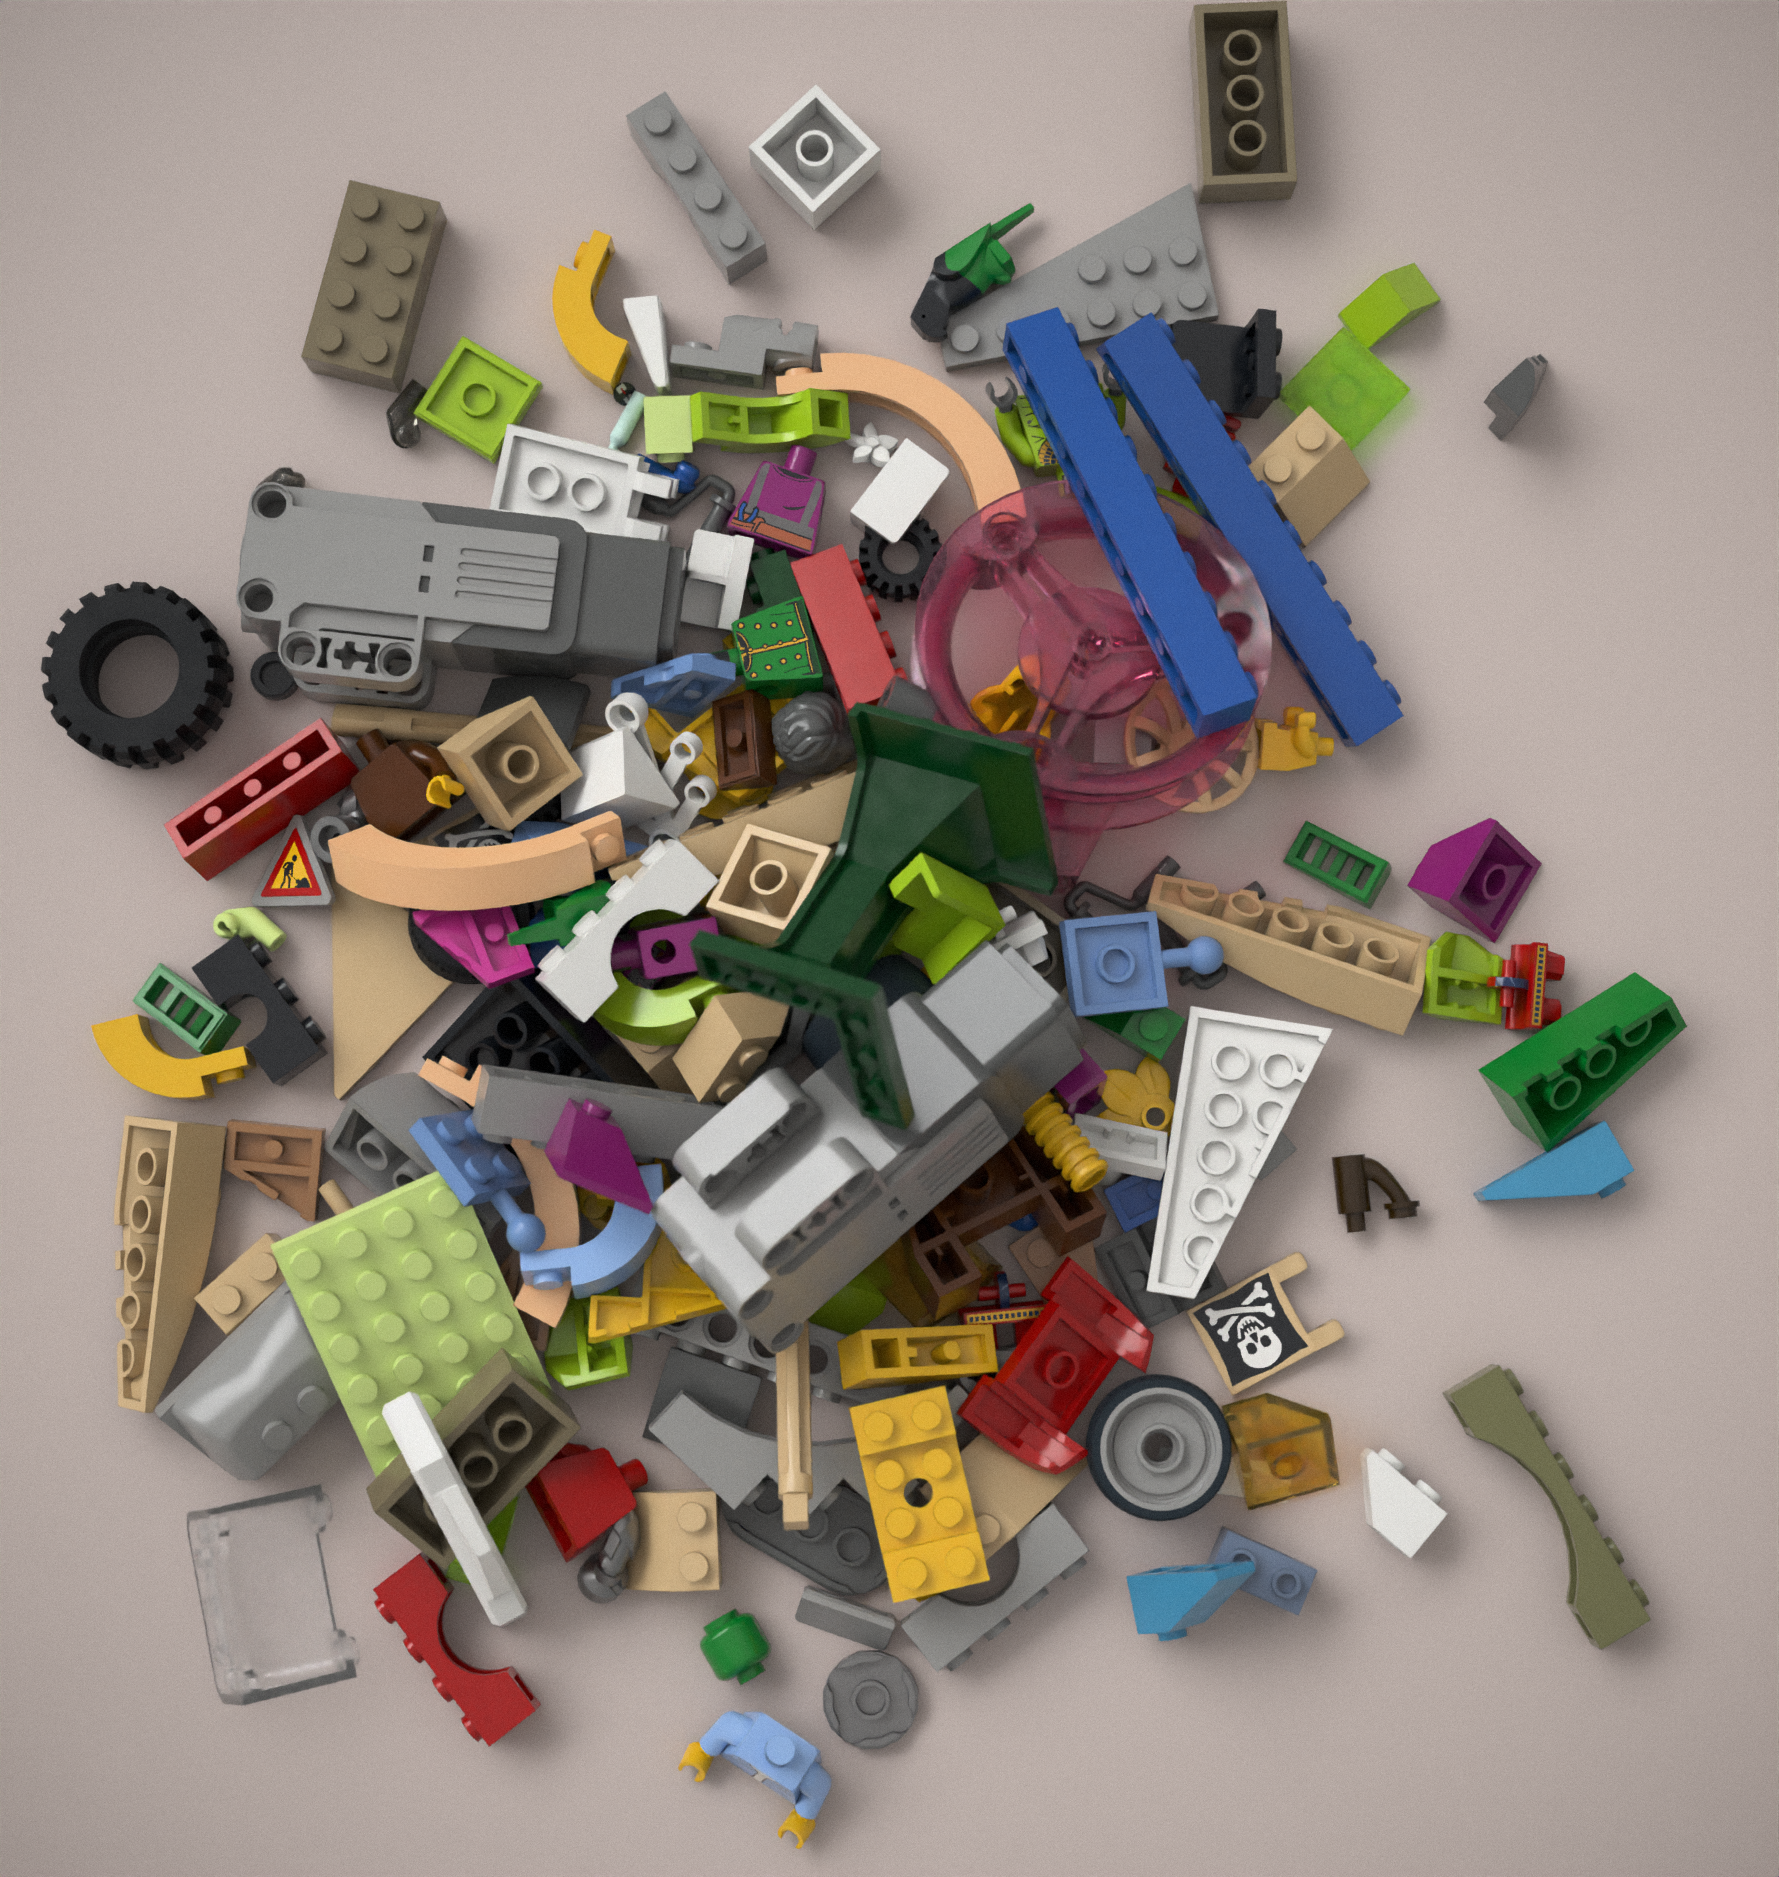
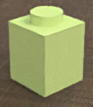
M691 395L643 397L646 454H657V463L682 462V460H685V453L695 451V442L692 440Z

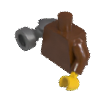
M374 729L363 735L356 742V746L369 764L351 779V784L336 804L340 807L339 814L320 818L314 824L310 839L312 849L320 859L332 863L328 840L369 824L389 836L410 842L467 793L464 786L456 780L454 772L436 746L416 739L399 741L390 745L380 729Z

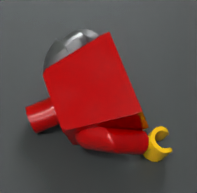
M566 1443L525 1488L566 1563L575 1559L606 1536L600 1552L591 1555L580 1567L577 1579L582 1594L588 1600L598 1604L609 1603L615 1600L626 1588L629 1579L626 1563L629 1557L632 1561L634 1560L640 1546L639 1517L634 1511L637 1508V1502L632 1491L648 1483L647 1472L643 1464L636 1458L617 1467L609 1450L601 1447L591 1450L587 1445Z

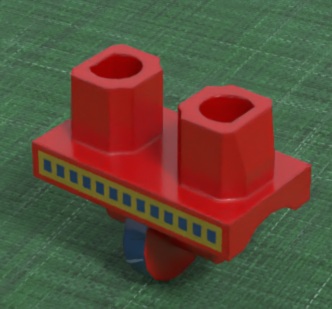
M1531 942V944L1511 945L1510 960L1502 961L1501 977H1487V988L1500 990L1499 1007L1506 1008L1505 1029L1516 1031L1542 1029V1026L1551 1025L1561 1018L1562 1005L1559 999L1545 998L1544 996L1546 981H1561L1564 975L1565 957L1548 951L1547 943Z
M995 1271L993 1274V1286L980 1287L977 1296L978 1301L995 1300V1304L957 1309L958 1323L961 1325L992 1324L995 1349H998L996 1324L1013 1323L1014 1345L1018 1346L1047 1304H1044L1043 1300L1010 1303V1298L1026 1297L1025 1283L1008 1284L1005 1271Z

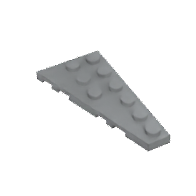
M1191 183L951 315L948 327L945 330L947 331L948 338L940 342L946 372L1007 361L1002 350L1006 323L1056 307L1059 308L1066 323L1071 322L1074 325L1079 337V347L1106 342L1150 312H1152L1156 320L1162 318L1170 329L1177 320L1205 323L1216 321L1219 313Z

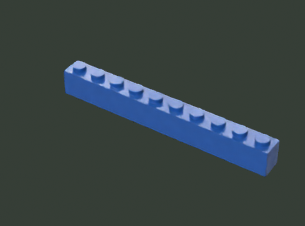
M1058 307L1006 323L1002 350L1196 738L1198 739L1249 721L1259 696L1256 681L1249 671L1244 672L1237 658V645L1232 634L1229 631H1223L1217 619V607L1212 595L1208 591L1203 592L1197 580V569L1191 554L1187 551H1182L1176 539L1177 530L1174 520L1168 512L1163 513L1159 506L1154 481L1149 474H1143L1137 462V451L1131 437L1123 435L1118 425V415L1113 401L1109 397L1104 398L1098 386V374L1091 360L1085 361L1079 349V337L1074 325L1071 322L1066 323Z
M1150 312L1101 344L1096 350L1345 747H1357L1404 716L1397 706L1402 702L1395 687L1388 680L1382 682L1373 667L1377 661L1370 647L1363 640L1357 642L1348 627L1352 624V620L1345 607L1338 600L1332 602L1323 587L1327 584V580L1320 567L1313 560L1307 562L1298 547L1302 544V540L1295 527L1288 520L1282 522L1273 507L1277 504L1272 490L1263 480L1257 482L1248 467L1252 461L1247 450L1240 441L1235 440L1232 442L1223 427L1226 424V418L1222 410L1214 400L1210 399L1207 401L1197 386L1201 383L1197 370L1188 359L1182 361L1172 346L1176 342L1172 330L1162 318L1156 320L1152 312Z

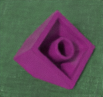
M1488 818L1431 845L1407 886L1430 907L1487 941L1495 943L1542 863L1497 820Z
M569 1098L544 1150L558 1177L641 1212L650 1214L653 1203L622 1129L614 1117L611 1116L613 1110L590 1098H586L583 1104Z

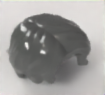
M803 692V694L796 696L795 699L780 709L771 720L775 749L780 759L794 773L826 775L845 763L856 750L843 703L825 692Z

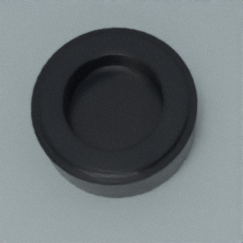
M278 652L265 653L254 662L250 673L251 682L255 690L264 698L280 701L290 697L297 690L298 685L283 665Z

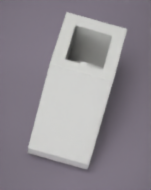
M1365 1448L1360 1454L1366 1523L1398 1551L1411 1559L1447 1515L1437 1505L1442 1500V1497L1422 1480H1419L1416 1485L1400 1474L1405 1465L1386 1449L1382 1448L1377 1454L1375 1451Z

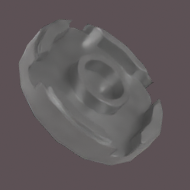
M880 1650L858 1651L843 1658L830 1672L823 1690L824 1714L831 1729L844 1741L851 1743V1745L861 1749L884 1748L899 1741L912 1726L918 1711V1687L910 1669L896 1656Z

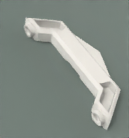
M407 1392L385 1404L382 1415L491 1623L496 1627L504 1628L526 1616L529 1607L418 1394Z

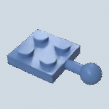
M1156 911L1070 919L1059 922L1069 1005L1075 1018L1168 1007L1164 969L1189 966L1199 974H1210L1221 966L1224 959V951L1221 944L1209 936L1197 937L1185 948L1161 950Z
M474 1109L420 1118L408 1131L462 1205L466 1207L491 1201L508 1225L506 1237L510 1246L522 1253H530L537 1250L545 1240L546 1230L543 1222L537 1216L523 1213L512 1198L519 1196L531 1184L521 1170V1164L516 1156L507 1151L503 1144L487 1141L483 1138V1134L477 1132L472 1122Z

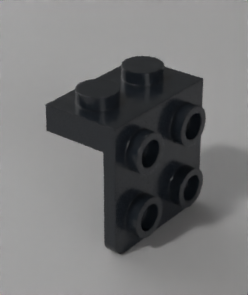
M1258 308L1245 327L1188 320H1177L1173 324L1171 330L1176 342L1172 346L1182 361L1188 359L1193 364L1201 378V383L1197 386L1207 401L1212 399L1218 404L1225 416L1259 419L1271 403L1279 398L1282 387V375L1280 372H1276V357L1279 355L1282 346V330L1276 328V310Z

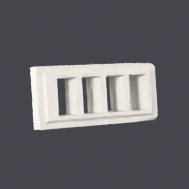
M658 295L624 299L623 307L655 390L659 396L672 395L664 309L661 299L658 298Z

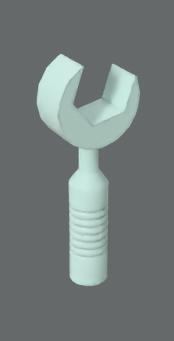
M638 391L633 392L610 434V445L608 448L618 450V448L626 445L644 412V394Z

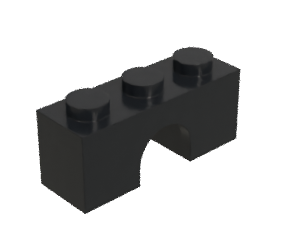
M236 935L194 965L192 970L216 1004L221 1008L229 1010L240 1001L251 997L259 998L263 1002L267 1010V1024L262 1033L247 1043L246 1046L271 1082L283 1086L328 1054L321 1044L327 1037L311 1015L304 1019L294 1006L300 999L287 980L282 977L277 981L267 968V965L273 961L257 939L249 942L248 939Z

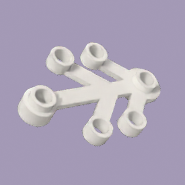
M621 693L606 707V721L614 731L628 725L660 773L644 725L648 718L647 702L639 694ZM683 732L672 741L670 745L671 754L660 773L672 792L687 765L691 764L703 751L702 741L692 732ZM682 743L690 748L691 753L683 749ZM697 775L685 786L684 795L686 799L676 815H674L673 810L635 824L650 835L649 846L657 840L663 841L673 838L679 841L678 836L685 832V830L690 829L701 808L705 807L716 796V784L706 775ZM696 786L704 791L705 796L697 791Z

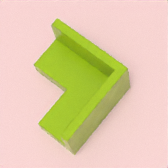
M922 852L889 884L894 898L915 908L904 918L891 939L895 947L922 960L934 985L985 940L989 942L1006 926L987 886Z

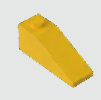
M992 1324L860 1330L837 1341L843 1390L886 1388L980 1376L983 1374L988 1375L998 1372Z

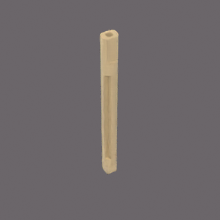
M336 703L332 715L331 729L337 736L361 738L374 729H380L385 738L391 741L416 739L418 741L443 744L473 720L477 719V716ZM580 724L571 749L609 734L614 730L610 726ZM656 758L657 762L664 763L663 761Z
M809 1318L804 1322V1329L800 1337L787 1349L776 1353L778 1498L783 1501L784 1530L809 1529V1500L813 1498Z

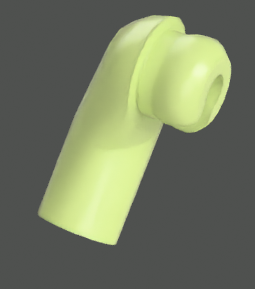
M255 907L229 909L218 914L213 921L214 932L219 937L230 940L236 935L244 938L255 937L271 952L277 950L287 937L283 930L260 909Z

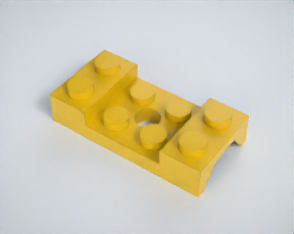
M945 1385L848 1407L893 1603L989 1581L990 1578L979 1531L976 1526ZM915 1478L927 1480L932 1487L930 1501L921 1507H914L908 1504L904 1497L905 1486Z

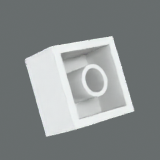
M817 85L810 89L749 146L751 166L814 230L881 169V149Z

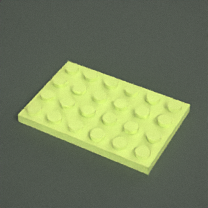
M438 1170L271 1244L273 1254L376 1477L401 1453L382 1415L384 1405L407 1392L418 1394L432 1420L501 1348L505 1349L551 1389L519 1312L513 1306L514 1301L473 1206L464 1207Z

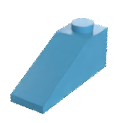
M1606 1121L1593 1123L1555 1145L1549 1152L1541 1153L1473 1194L1477 1201L1593 1195L1597 1192L1602 1199L1626 1186L1623 1177L1635 1170Z
M1254 1561L1162 1566L1126 1576L1138 1634H1158L1159 1641L1186 1637L1187 1627L1206 1622L1256 1571Z

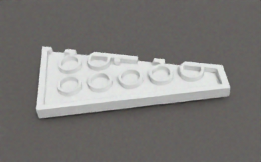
M1190 1006L1146 1292L1195 1299L1333 1029Z

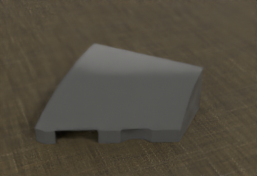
M1541 354L1537 357L1535 355L1531 358L1528 357L1492 389L1484 401L1496 415L1488 428L1500 441L1505 438L1524 416L1539 390L1548 363Z

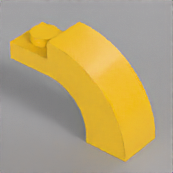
M594 229L589 243L583 241L577 250L574 259V268H577V271L561 265L558 267L553 285V314L563 346L575 367L592 384L613 395L614 389L620 383L632 353L628 341L607 331L595 316L596 296L615 253L612 236Z
M139 1014L91 1025L97 1045L109 1064L123 1078L135 1086L157 1095L181 1100L215 1098L211 1079L216 1078L217 1085L232 1083L245 1079V1070L257 1068L254 1056L245 1046L198 1058L177 1059L159 1046L152 1034L149 1019Z

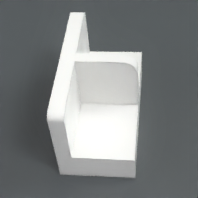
M906 438L851 509L850 522L864 533L869 527L889 543L896 545L916 519L921 520L925 515L926 505L949 477V469Z
M700 529L694 532L685 579L681 622L732 632L731 624L738 620L754 538L739 535L729 536Z

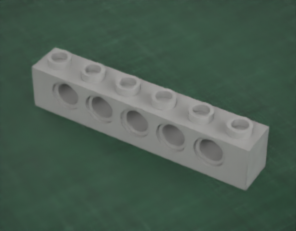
M644 1264L641 1267L631 1297H642ZM728 1309L691 1318L682 1326L668 1324L636 1333L654 1340H658L661 1333L679 1338L676 1346L679 1349L700 1356H704L706 1348L724 1354L721 1363L745 1372H749L751 1364L769 1370L767 1379L776 1382V1356L764 1357L759 1354L755 1347L756 1337H752ZM721 1313L733 1317L737 1325L735 1336L727 1342L715 1339L710 1330L711 1321L716 1315ZM809 1322L810 1346L816 1345L821 1347L828 1357L827 1366L823 1371L810 1373V1385L815 1386L812 1395L839 1404L841 1397L844 1396L860 1402L859 1405L904 1395L907 1385L843 1390L837 1341L849 1335Z

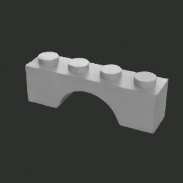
M666 91L626 115L630 135L653 170L662 176L682 204L698 232L704 248L727 283H733L768 261L766 243Z
M1052 1501L1015 1535L1018 1547L1017 1565L1010 1581L1001 1591L987 1599L971 1602L957 1600L944 1593H939L927 1599L901 1620V1627L936 1672L945 1666L950 1671L959 1667L973 1654L969 1648L983 1635L988 1641L995 1638L1011 1624L1007 1616L1021 1605L1026 1611L1031 1609L1049 1593L1044 1586L1059 1574L1063 1580L1068 1579L1087 1563L1082 1556L1089 1551L1088 1547Z

